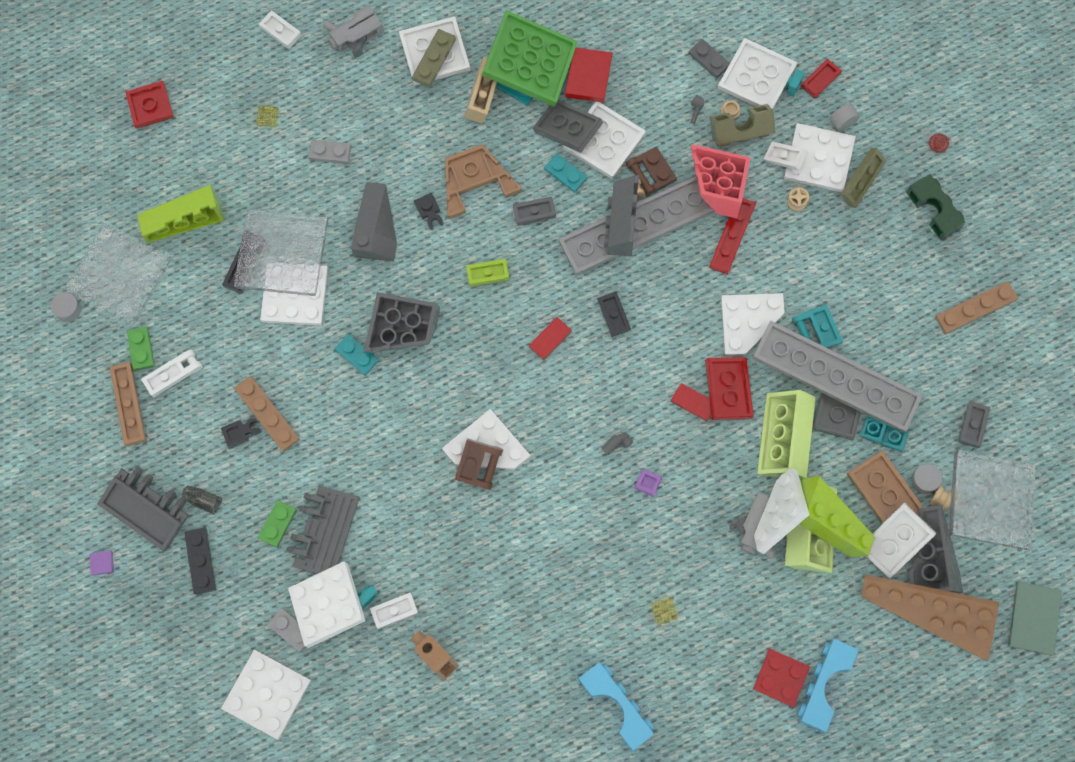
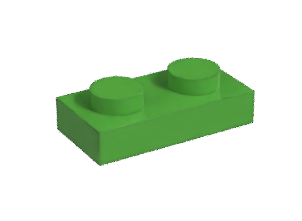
M147 326L127 331L133 370L137 371L155 367Z
M277 500L258 539L278 548L297 509Z

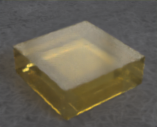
M259 105L256 125L276 127L279 108Z
M672 598L651 603L657 625L678 620Z

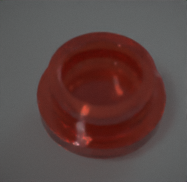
M936 133L929 139V147L936 153H942L949 147V139L944 134Z

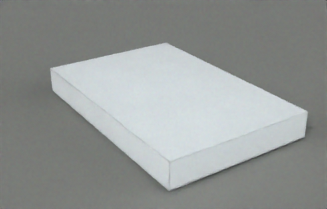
M904 502L873 533L875 538L870 554L867 557L890 579L937 533Z

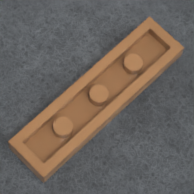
M1009 281L936 315L935 319L946 335L1017 301L1018 296Z
M127 362L111 366L110 373L124 445L131 446L146 442L147 439L132 364Z
M251 375L234 387L283 452L300 440Z

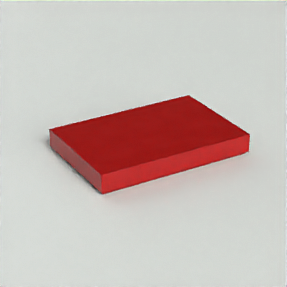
M576 47L571 61L565 97L604 103L613 52Z
M707 358L705 365L712 420L754 418L747 358Z

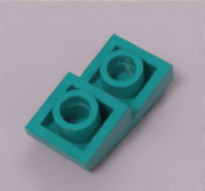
M867 417L860 437L903 453L909 431L902 433L886 423Z

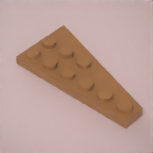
M865 574L861 597L989 661L999 602Z

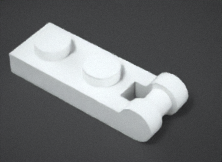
M192 349L182 353L141 379L153 398L203 368L200 361L195 359L196 355ZM188 362L189 366L184 368L182 364Z

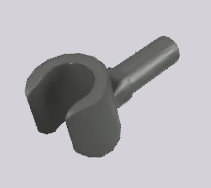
M698 95L691 102V105L696 107L690 121L692 124H695L698 113L704 106V99Z

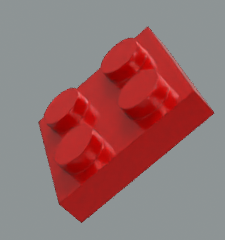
M164 81L125 91L136 129L174 118Z
M769 649L752 690L794 708L810 666Z

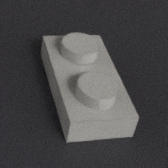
M311 140L309 160L349 164L351 143Z
M281 608L267 625L301 653L305 646L298 622Z

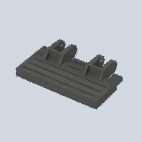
M139 466L135 468L127 482L125 480L130 473L120 469L97 504L158 548L166 551L189 516L182 510L186 499L183 497L179 498L170 511L167 508L176 495L175 491L170 490L160 505H158L163 496L149 487L153 480L152 475H146L137 488L134 485L143 472L142 468Z
M318 486L316 494L325 498L311 494H304L303 497L309 502L321 504L319 510L307 506H300L299 510L318 517V520L308 517L303 535L312 538L291 534L290 537L295 542L308 544L306 551L295 547H287L286 549L288 553L305 557V560L295 558L293 567L315 574L339 564L360 499L359 496L323 486Z

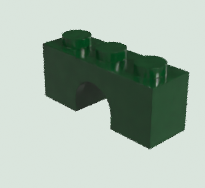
M931 174L909 186L906 193L917 209L929 204L938 210V215L932 219L929 225L940 241L963 227L965 224L963 214L956 210L951 198L947 194L945 195L939 181L933 178Z

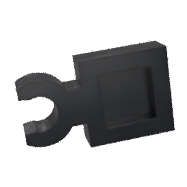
M432 192L414 200L422 220L428 218L427 223L431 230L434 229L432 222L435 220L439 221L441 226L443 225L441 216L436 214L440 212V208Z
M250 418L244 425L239 420L222 427L221 430L227 447L230 449L249 441L247 437L249 434L258 435L261 433L260 428L251 429L252 424L257 423V419Z

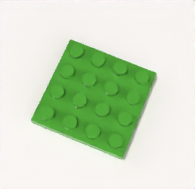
M506 10L481 75L555 107L578 41Z

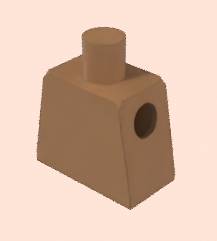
M418 631L411 638V641L416 645L414 651L443 681L459 667L454 659L430 634L425 636L421 631Z

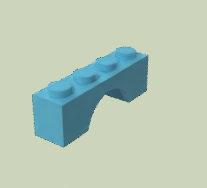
M832 639L830 643H825L821 653L825 656L822 663L818 662L813 674L816 675L814 684L810 682L805 695L808 696L806 704L802 703L797 713V716H800L798 722L822 733L827 732L834 710L829 706L825 698L826 682L836 672L851 670L859 649L836 639Z
M599 662L578 678V680L591 697L607 696L620 705L624 721L619 735L631 751H634L654 735L652 732L654 727L647 718L643 720L638 714L640 708L634 700L629 702L624 694L627 691L620 682L616 684L611 678L613 673L606 664L602 666Z

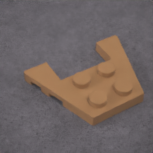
M483 144L445 158L447 214L449 219L466 213L459 196L460 194L494 181L499 182L505 198L522 192L521 186L499 165V162Z

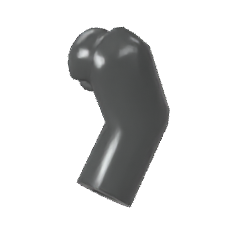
M627 433L614 435L601 449L609 455L618 445L622 444L623 447L628 448L633 443V440Z

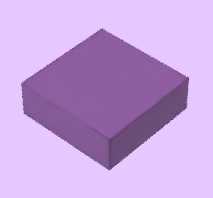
M643 469L634 489L654 497L662 477Z
M112 551L89 554L91 575L114 573Z

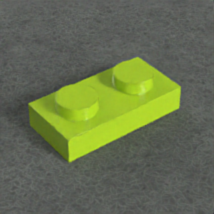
M506 259L466 265L470 287L510 280Z

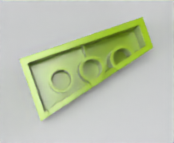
M211 184L155 208L145 210L137 215L142 237L147 243L225 221L220 200Z
M820 476L802 479L801 485L809 516L799 524L850 558L869 556L875 536Z

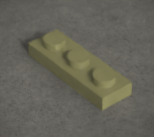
M441 29L437 30L412 76L413 81L429 88L431 87L456 41L455 35Z
M870 148L840 194L850 207H857L886 163L885 158L877 148Z

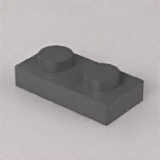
M703 39L690 49L688 53L716 79L730 65V62Z
M552 196L513 204L517 226L556 218Z
M971 401L967 404L958 440L959 443L976 448L981 447L990 407Z

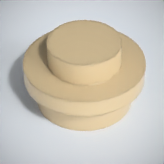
M727 101L721 107V114L730 113L734 120L740 115L741 108L736 101Z

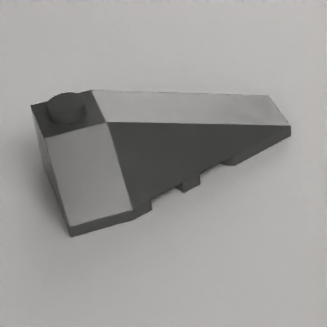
M366 182L354 229L352 253L356 258L394 262L397 240L386 184Z
M940 504L920 508L919 517L937 534L914 555L912 569L910 568L909 573L910 584L959 594L963 593L960 570L943 506Z

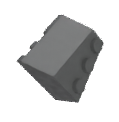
M639 175L624 178L613 183L612 197H608L607 209H611V216L606 218V228L610 229L609 235H605L604 247H608V255L632 256Z
M377 292L364 353L430 344L437 327L440 313L439 305L437 303Z

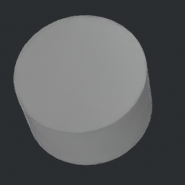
M849 103L836 110L831 115L830 120L836 129L841 132L856 123L860 115L853 105Z
M64 292L52 299L51 311L61 321L70 322L80 315L81 304L72 294Z
M923 464L913 472L911 482L915 490L923 494H929L941 485L942 474L936 466Z

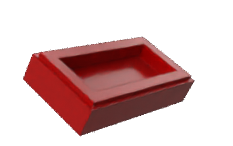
M827 58L800 87L816 99L842 73V70Z
M556 317L531 342L529 348L544 361L572 330Z
M681 383L670 402L707 422L711 416L710 399Z

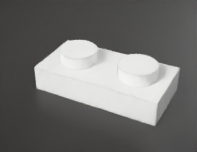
M272 10L259 23L262 30L288 49L302 36L299 30Z
M771 142L764 160L771 164L799 170L808 152L803 148Z
M411 593L370 608L377 629L419 614Z

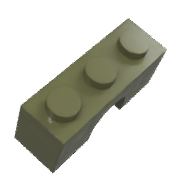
M768 104L748 108L749 118L742 125H735L734 118L730 113L711 116L710 123L714 142L717 146H728L732 142H746L750 138L767 137L769 134L775 133L773 109Z

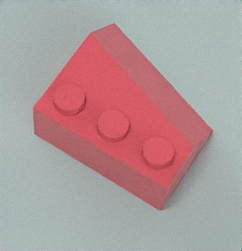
M691 144L700 196L717 214L737 218L743 199L751 157Z

